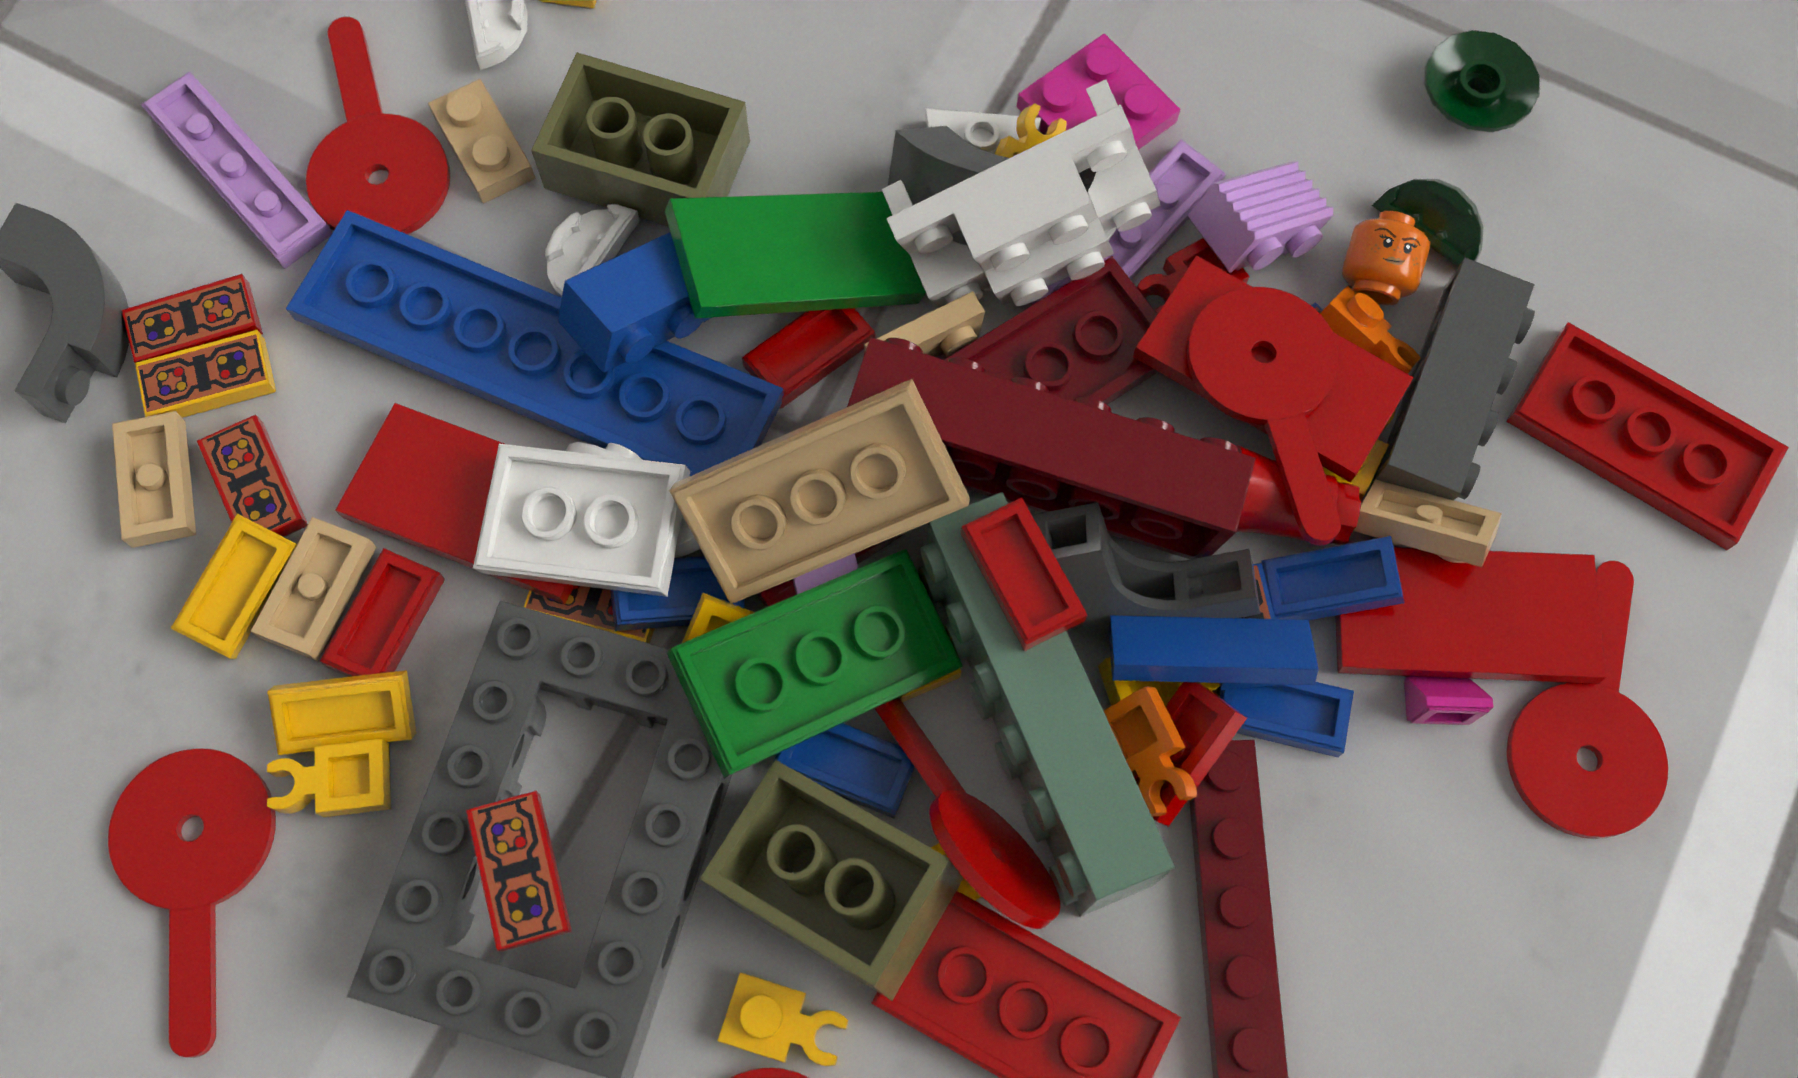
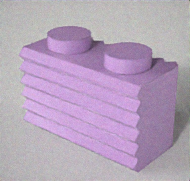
M1291 161L1212 183L1188 214V217L1227 271L1231 273L1235 269L1238 271L1243 266L1246 268L1249 265L1255 271L1260 270L1271 264L1282 254L1290 253L1293 258L1304 255L1321 241L1323 234L1320 230L1333 216V207L1326 206V198L1319 197V189L1312 188V180L1306 179L1305 171L1299 170V162Z

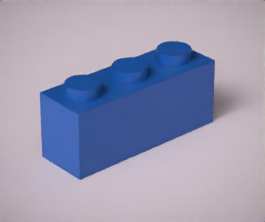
M671 232L565 280L558 322L604 373L624 362L629 364L638 362L654 347L674 337L681 339L689 336L701 323L711 318L695 319Z

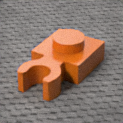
M1348 285L1320 313L1330 326L1332 332L1407 374L1421 359L1411 346L1393 337L1388 332L1392 325L1384 319L1381 307L1369 296L1363 293H1355Z
M1144 686L1103 710L1133 776L1138 775L1140 778L1138 787L1152 816H1162L1167 813L1165 804L1160 798V789L1167 781L1174 787L1175 794L1179 800H1191L1197 797L1196 786L1191 776L1186 771L1174 767L1170 756L1186 747L1155 687Z

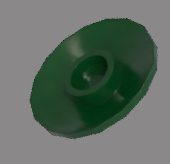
M1471 30L1451 35L1435 47L1425 65L1424 86L1432 104L1449 121L1468 130L1495 132L1514 127L1530 114L1540 95V76L1532 58L1516 42L1497 33Z

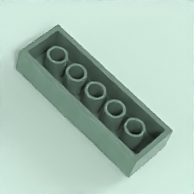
M1003 492L929 522L926 545L920 547L924 566L919 567L918 570L932 603L941 600L950 622L943 626L959 659L966 658L973 672L975 681L969 683V689L976 709L983 720L990 717L993 718L1002 741L995 743L1000 764L1009 780L1019 777L1029 802L1022 804V811L1028 828L1036 842L1046 839L1055 859L1056 865L1049 867V873L1059 898L1065 906L1074 903L1081 917L1152 887L1172 871L1175 865L1067 631L1024 651L961 536V526L1008 504Z

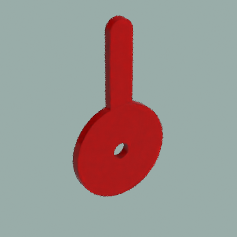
M353 17L337 18L328 27V38L347 122L338 126L324 137L310 158L306 172V188L309 200L317 214L332 230H335L346 210H349L407 235L411 234L425 225L438 212L447 196L450 185V167L447 156L437 137L424 125L405 116L383 113L364 30L360 22ZM384 170L389 173L388 178L383 183L371 184L368 182L370 175L375 171Z
M1244 287L1226 292L1206 305L1192 326L1186 351L1189 372L1201 394L1218 410L1234 419L1265 426L1302 537L1314 545H1327L1338 535L1341 529V520L1305 416L1314 411L1325 400L1335 383L1339 369V351L1335 336L1326 320L1315 308L1291 293L1269 287ZM1257 347L1266 348L1272 353L1274 360L1269 363H1261L1253 357L1251 350Z
M1613 560L1606 561L1596 568L1607 678L1599 684L1564 683L1541 692L1524 705L1517 714L1507 740L1509 772L1514 786L1525 804L1535 815L1553 828L1572 836L1590 839L1614 837L1641 825L1659 806L1668 781L1666 749L1656 726L1635 702L1619 692L1634 577L1631 570L1625 564ZM1580 748L1589 749L1595 754L1597 767L1594 771L1585 770L1579 765L1577 752Z
M899 697L875 708L878 715L935 795L936 799L929 807L931 826L942 849L958 872L979 895L1011 920L1033 929H1042L1049 925L1060 913V899L1050 874L1029 844L996 811L979 799L966 793Z
M202 748L182 750L169 754L151 763L137 774L119 797L111 816L108 831L110 859L123 885L139 899L151 905L169 910V1044L174 1053L187 1058H196L206 1054L212 1048L216 1039V905L236 895L260 871L271 850L276 828L275 810L267 807V799L272 798L261 776L247 763L231 754ZM192 817H200L204 825L201 835L193 841H185L181 832L184 823Z

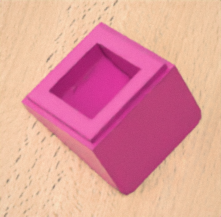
M1406 676L1404 680L1407 721H1411L1413 724L1470 725L1494 708L1493 698L1471 679Z

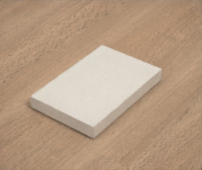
M499 444L473 569L483 574L668 597L682 521V514L669 490L674 483L690 477V470L683 464Z

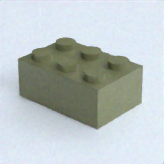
M576 52L531 152L544 189L606 208L608 204L621 205L637 210L639 218L669 226L665 215V208L670 198L728 196L750 143L746 103Z
M774 760L700 877V880L725 899L892 1001L963 881V877L946 856L781 762Z

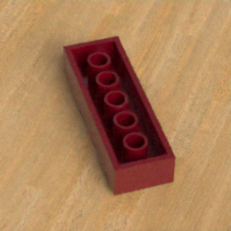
M870 337L847 407L913 379L965 489L989 497L1003 492L1008 503L1023 498L1028 509L1040 513L1098 502L1110 535L1189 560L1213 555L1237 532L1256 458L1239 453L1238 448L1233 443L1214 437H1204L1198 440L1175 433V429L1171 424L1156 418L1141 417L1134 420L1112 413V409L1107 404L1096 399L1079 397L1073 401L1048 393L1049 390L1045 385L1029 378L1016 377L1011 379V381L986 373L983 366L969 359L953 357L946 361L924 354L918 345L905 339L891 337L883 341Z

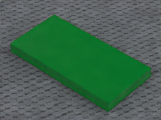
M883 192L670 198L665 208V215L695 319L918 304L926 294L910 254L896 241L887 218L892 216V212Z
M907 549L672 647L667 652L724 778L963 667Z

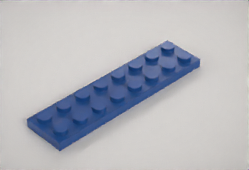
M346 210L286 307L291 317L298 322L560 432L606 449L608 443L621 445L636 453L642 460L686 465L690 470V476L760 446L782 404V397L784 395L783 388L669 341L654 347L638 362L631 364L624 362L603 373L558 322L561 297L349 210Z

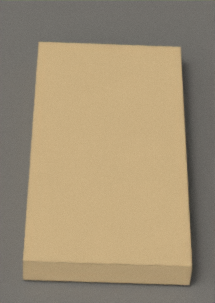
M913 379L678 481L669 490L730 604L965 508L969 505L970 501L963 482Z

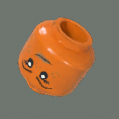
M1383 211L1377 219L1364 220L1355 226L1342 268L1343 278L1352 286V290L1355 293H1363L1379 305L1398 304L1400 298L1410 296L1417 291L1429 253L1430 241L1424 232L1414 227L1415 219L1401 212Z

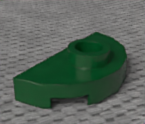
M1413 179L1388 189L1371 205L1380 212L1396 211L1413 217L1415 219L1414 227L1425 233L1430 241V247L1456 266H1459L1464 258L1477 261L1482 251L1484 226L1476 205L1460 188L1440 179Z

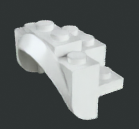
M1106 79L1086 89L1097 116L915 205H913L901 180L882 189L892 212V216L888 217L887 220L894 237L910 254L928 298L938 308L972 291L978 300L983 297L982 291L993 292L1003 305L1014 302L1015 306H1023L1034 302L1048 293V285L1070 276L1071 280L1082 279L1104 267L1105 262L1103 259L1114 254L1109 240L1116 229L1119 232H1123L1143 224L1152 217L1150 210L1161 206L1157 190L1136 146L1131 126L1121 104H1117ZM1091 168L1096 174L1087 192L1079 173ZM961 230L967 245L952 241V234Z

